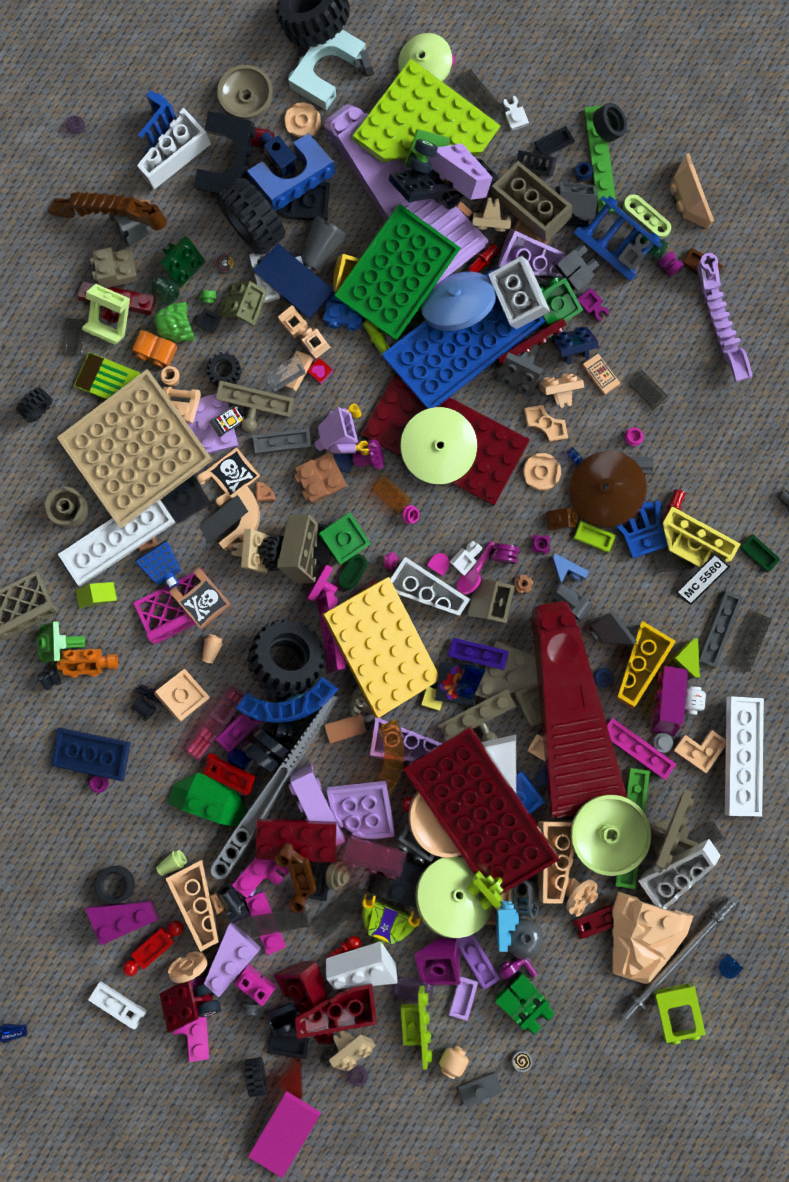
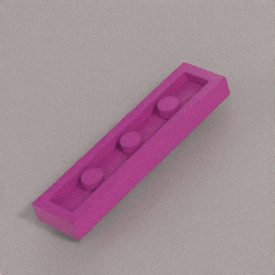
M611 718L607 723L612 743L663 780H666L676 766V763Z

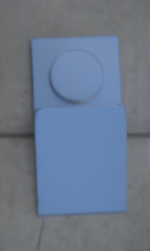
M554 554L551 559L559 585L562 583L567 572L570 573L569 576L577 581L586 579L589 573L588 570L557 554Z

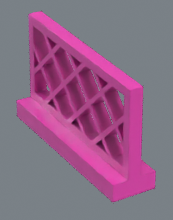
M194 573L178 580V586L183 585L187 587L183 596L189 592L190 588L196 587L192 585L194 578L197 577ZM168 586L134 602L147 632V637L154 645L196 624L188 613L182 610L181 605L179 609L170 606L173 596L168 592L171 590ZM162 594L170 595L166 605L158 603L159 596ZM146 602L152 603L150 612H142L140 605ZM156 605L165 607L161 617L153 615ZM168 609L177 611L175 618L172 620L165 619ZM151 617L160 620L158 627L152 630L149 627Z

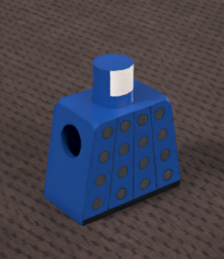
M166 540L135 559L138 565L156 584L161 585L165 582L169 589L179 585L175 575L181 572V568L170 543Z

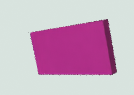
M286 1091L248 1157L283 1178L321 1112Z

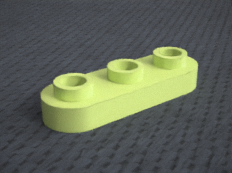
M629 195L625 199L623 204L624 211L650 234L654 232L661 239L669 235L671 231L670 222L640 196ZM630 204H634L636 208H631ZM644 216H648L650 220H645ZM658 228H662L664 232H659Z

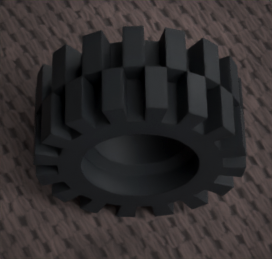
M219 352V355H216V353L213 355V359L209 358V364L207 363L206 373L216 387H219L220 381L237 384V380L241 378L240 374H242V371L234 355H229L228 352H225V354ZM221 364H227L231 367V372L226 377H221L217 374V368Z
M41 387L34 388V391L30 390L29 394L26 393L25 397L21 398V402L17 404L16 411L28 423L37 421V418L40 419L42 414H45L46 410L50 409L53 399Z
M283 535L264 538L260 545L263 547L259 551L262 552L260 559L263 558L262 564H266L265 568L269 569V571L280 570L277 568V561L280 557L281 543L284 539Z
M263 1058L246 1059L244 1061V1075L249 1097L266 1095L267 1081Z

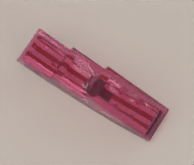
M232 685L211 711L184 751L200 762L215 743L216 738L224 731L238 710L235 708L245 694Z

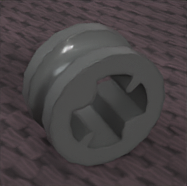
M252 1001L243 1002L245 1009L242 1010V1014H260L258 1007L261 1005Z

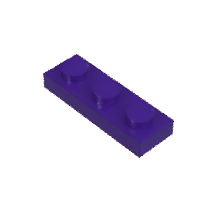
M457 638L452 639L448 656L451 658L500 670H505L509 655L507 650Z

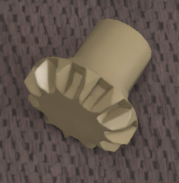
M357 686L353 696H351L350 714L355 717L360 712L373 714L360 687Z

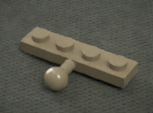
M224 381L219 382L216 400L249 407L248 416L242 421V428L248 433L255 431L257 423L254 420L256 410L290 417L294 398Z
M505 689L438 724L446 740L469 726L472 729L479 726L483 734L482 742L498 739L495 733L489 731L485 722L516 707L508 690Z

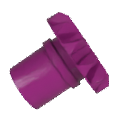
M373 439L369 441V447L365 448L369 449V455L364 456L360 451L353 453V461L357 468L374 465L377 470L383 469L385 457L378 440Z

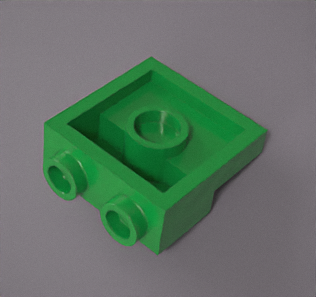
M556 276L548 282L549 286L544 289L542 286L540 287L550 312L542 316L547 326L559 318H563L566 322L583 311L565 277L559 278Z

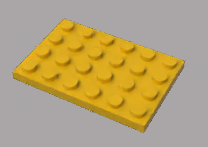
M389 577L382 579L322 614L375 718L381 717L438 681L439 674Z

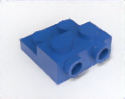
M334 292L326 302L325 325L333 329L346 327L350 331L362 329L363 317L334 297L337 292Z

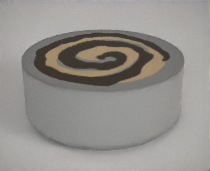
M525 1050L516 1051L512 1056L514 1068L519 1072L528 1071L532 1066L531 1055Z

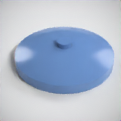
M455 273L435 285L421 305V311L425 321L437 330H461L476 324L491 311L496 300V292L491 280L481 273Z

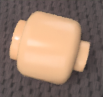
M459 1046L447 1048L439 1061L441 1072L452 1079L462 1076L469 1063L465 1055L466 1051Z

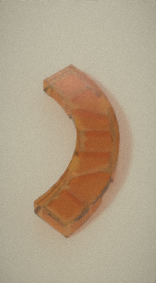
M397 719L380 725L378 728L382 736L385 756L382 768L373 782L386 781L388 795L392 792L400 778L405 756L404 738Z

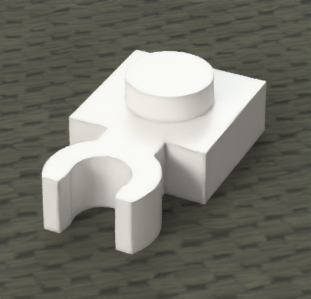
M513 96V104L511 105L507 103L506 99L503 102L504 108L508 110L505 112V117L511 131L526 127L529 124L523 106L517 108L518 100L516 96Z

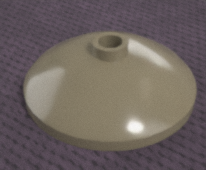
M239 65L231 68L222 76L218 84L217 93L222 108L228 114L241 119H251L267 110L273 98V87L268 75L260 68L252 65ZM244 97H250L248 100H244Z

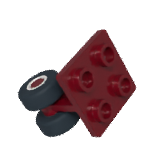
M191 980L179 983L159 994L168 1033L198 1020L199 1017H208L221 1011L220 1002L212 998L215 994L204 984L192 989Z

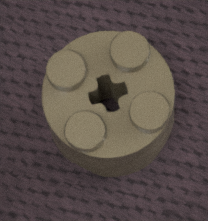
M62 487L49 493L45 501V509L49 519L59 526L77 528L86 520L89 504L85 497L73 488Z

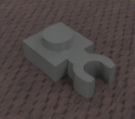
M642 234L636 237V244L632 245L629 243L618 258L631 270H634L645 256L641 252L642 249L647 248L651 243L648 240L642 245L640 243V239L643 237Z

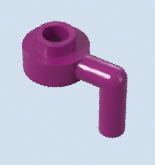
M516 959L511 963L508 960L499 967L501 970L498 972L501 978L505 980L517 972L519 967L523 965L531 978L538 975L528 959Z

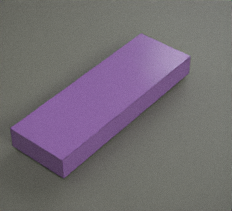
M474 934L457 938L458 947L483 990L499 981L500 977Z

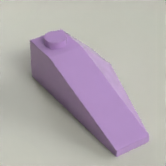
M510 228L502 246L498 266L502 267L523 256L529 262L534 275L564 277L552 262L565 253Z

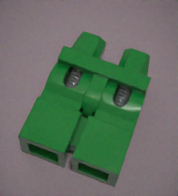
M520 971L509 982L512 990L506 985L494 997V1000L523 1030L527 1029L535 1035L541 1028V1025L535 1019L541 1015L546 1021H549L555 1014L549 1006L548 1000L532 984L527 976Z

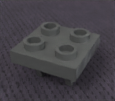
M524 352L520 358L508 353L496 381L530 397L543 369L533 365L535 356L532 355L528 358L527 352Z

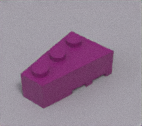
M664 666L661 672L657 673L656 683H658V690L655 693L656 703L651 733H666L670 736H675L684 725L688 670Z
M153 900L132 901L114 905H91L85 908L100 946L155 922L160 918Z

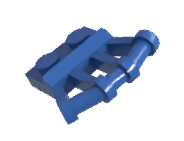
M660 500L644 502L639 511L644 525L643 529L638 530L634 518L628 521L632 533H628L622 525L615 527L623 536L632 559L668 547L660 523ZM645 509L654 510V525H650Z

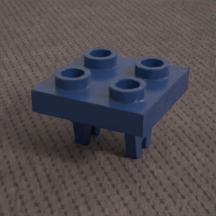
M578 327L573 331H562L555 336H551L553 345L560 355L565 358L567 365L571 364L572 354L582 352L585 360H589V350L599 348L598 340L588 327Z

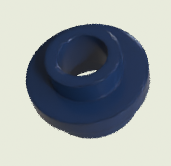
M588 162L579 163L574 170L575 177L580 181L590 179L593 174L591 164ZM582 170L587 171V173L584 175H582L580 172Z

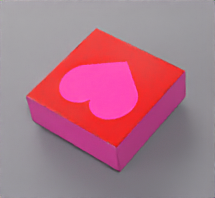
M320 358L307 370V373L319 384H322L333 372V369Z

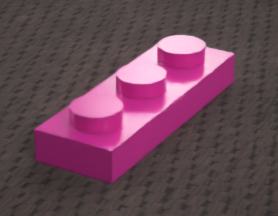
M263 891L246 898V903L267 955L285 948L286 944L265 892Z

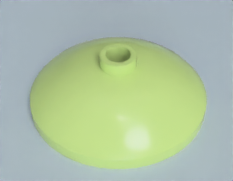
M423 33L414 36L404 45L398 60L399 72L403 70L410 59H413L443 82L451 70L452 52L448 43L442 37L432 33Z

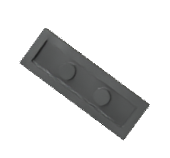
M309 428L253 434L256 455L312 448Z

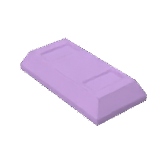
M461 977V984L456 985L449 1016L468 1021L478 981Z

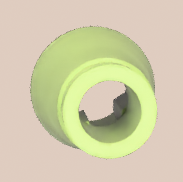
M180 850L173 851L156 866V869L161 876L182 869L187 863L186 857Z

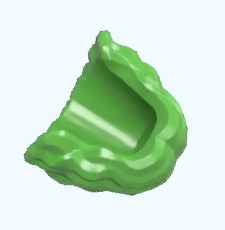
M186 302L172 303L155 315L154 323L159 337L177 343L181 341H195L186 314L188 307Z

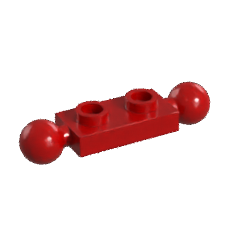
M172 921L168 925L167 931L163 927L131 954L135 960H129L124 963L122 967L124 975L132 977L138 972L139 966L143 970L175 943L171 937H177L182 934L183 924L180 921Z

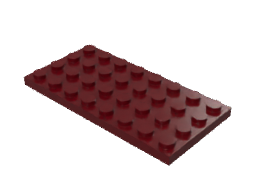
M396 373L361 435L368 440H378L381 447L402 457L400 441L403 430L415 415L426 410V408ZM449 398L438 407L452 409L464 416L471 424L477 440V452L472 466L461 478L450 483L495 506L530 439ZM438 442L437 447L442 449L443 443Z
M471 726L403 768L473 873L475 874L480 871L485 878L491 875L493 879L497 877L502 879V883L499 886L503 891L500 895L559 861V856Z

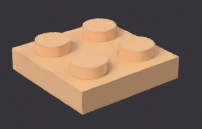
M183 669L154 693L179 723L210 698L186 669Z

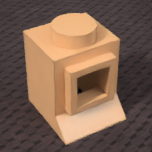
M293 305L278 316L280 324L293 339L301 338L302 333L308 329L307 322ZM292 318L299 322L295 327L289 324Z
M310 327L306 329L299 339L312 358H318L331 348L317 328L311 329ZM313 337H316L320 342L315 348L309 342Z

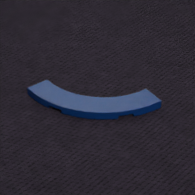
M321 677L309 691L295 700L271 703L246 693L235 709L251 718L264 722H291L304 718L320 709L334 696L338 688L327 679Z

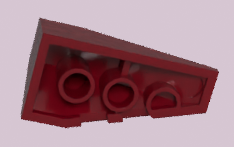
M302 961L274 975L282 993L286 998L288 996L292 998L300 1014L327 1000L324 979L316 961ZM333 1033L313 1036L318 1044L332 1045L334 1043Z
M372 983L350 987L296 1016L297 1039L377 1025Z

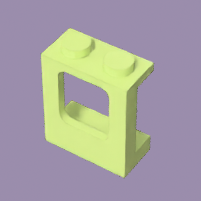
M95 284L86 292V299L90 300L88 322L82 327V330L116 345L125 336L130 299ZM100 305L119 313L117 329L99 321Z

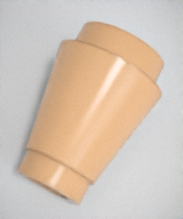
M168 366L161 371L160 377L165 384L173 387L179 384V371L175 367Z
M208 634L204 641L202 661L213 664L223 645V638Z

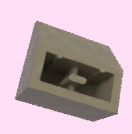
M481 579L479 586L473 591L467 616L505 625L515 586Z

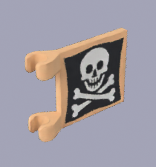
M236 447L208 470L199 474L197 480L201 485L205 484L211 477L225 492V494L216 499L217 505L222 508L232 499L230 495L244 484L248 487L260 475Z

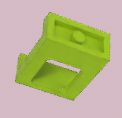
M692 983L655 990L653 997L657 1003L663 1030L662 1038L666 1043L675 1045L681 1043V1040L684 1039L693 1041L700 1039V1036L706 1035L696 989ZM690 1005L695 1028L672 1032L668 1010L670 1008Z

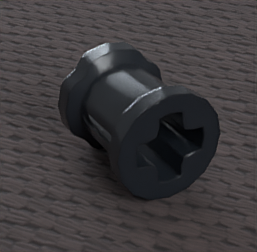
M141 696L134 702L131 710L137 711L146 722L155 713L157 708L151 707L144 700V697Z

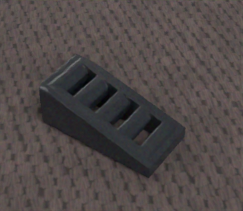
M523 150L518 151L517 161L523 164L524 155H526L525 167L532 173L553 176L557 157ZM535 157L533 168H530L531 159ZM539 158L542 159L540 170L537 169ZM549 160L547 171H545L546 162Z

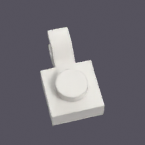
M472 540L467 545V549L461 548L450 563L465 576L477 562L474 557L482 550V547Z

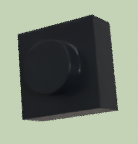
M204 308L196 326L214 335L222 317Z

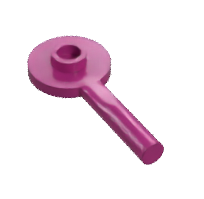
M489 541L473 569L468 571L465 576L462 575L459 578L457 590L461 594H469L479 586L481 581L479 572L493 551L494 542Z

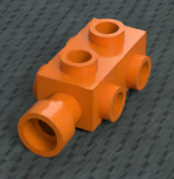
M101 649L62 651L60 661H57V668L62 670L63 675H69L71 678H76L82 674L95 677L102 673L103 668H108L109 670L117 669L118 656L117 654L102 656Z

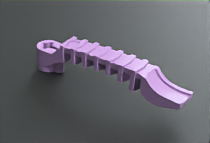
M706 253L699 261L697 271L701 280V293L704 295V303L708 308L707 312L710 315L711 324H713L714 333L717 336V343H719L721 348L720 352L723 353V358L731 369L735 383L744 379L752 378V371L747 354L743 348L738 349L741 340L740 338H734L737 333L736 330L731 329L733 323L728 320L729 312L725 311L727 304L722 302L724 294L719 292L721 283L718 258L713 253Z

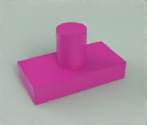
M323 565L316 577V583L312 584L305 597L306 599L315 602L320 591L323 593L334 591V594L336 593L338 587L327 582L333 568Z

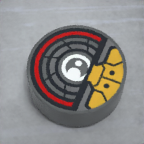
M228 254L220 255L216 260L218 271L222 274L233 272L235 269L233 257Z

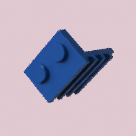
M152 90L146 96L154 116L138 134L141 139L145 135L148 140L149 146L145 149L147 153L152 147L154 148L157 145L159 137L169 130L171 122L177 120L172 105L167 102L162 94H156ZM158 118H159V120H160V122H161V125H162V127H163L162 129H160V126H159L158 122L156 121ZM151 127L155 132V138L153 137L151 130H149Z

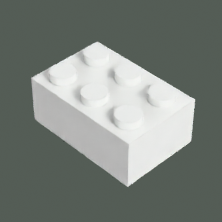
M523 256L488 274L510 325L515 329L550 312L531 266Z

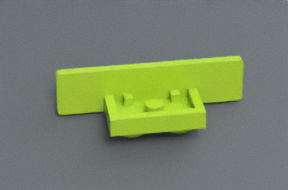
M420 986L418 992L419 1004L401 1005L403 1045H421L423 1070H427L428 1063L432 1062V1050H428V1043H431V1031H427V1024L430 1023V1014L426 1012L429 998L428 993H425L424 986Z

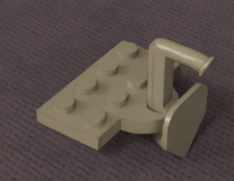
M686 789L679 798L672 818L650 826L651 844L658 855L653 870L661 873L663 869L667 870L673 856L681 853L683 848L689 849L699 844L687 839L688 828L685 825L687 818L684 817V814H688L694 799L691 798L693 792Z

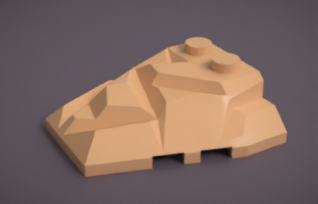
M618 891L612 909V917L614 918V929H612V936L614 937L612 973L650 985L687 936L693 915L675 909L670 911L641 902L637 897Z

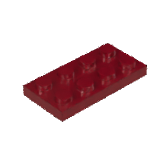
M257 819L256 859L275 860L277 852L281 850L282 845L289 843L293 846L294 851L302 857L308 858L309 861L335 862L337 822Z

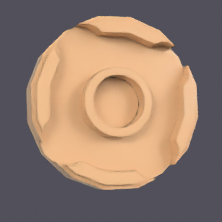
M305 102L294 104L293 107L286 111L284 117L285 128L291 136L297 139L308 133L313 137L319 131L321 125L319 112L312 104Z
M546 453L533 455L526 461L523 468V477L526 483L532 489L538 491H547L553 488L561 476L559 463L552 455Z
M189 952L186 954L187 957L183 959L181 957L177 958L168 969L171 981L174 983H184L199 976L207 966V959L202 952Z

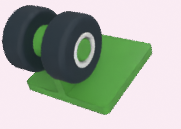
M417 129L404 165L415 171L428 174L432 167V164L428 161L429 156H436L438 147L448 146L450 138Z

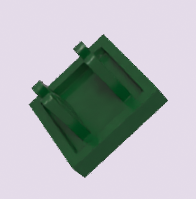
M186 236L176 245L168 243L169 249L164 248L162 250L166 256L159 262L180 288L206 262L192 241Z

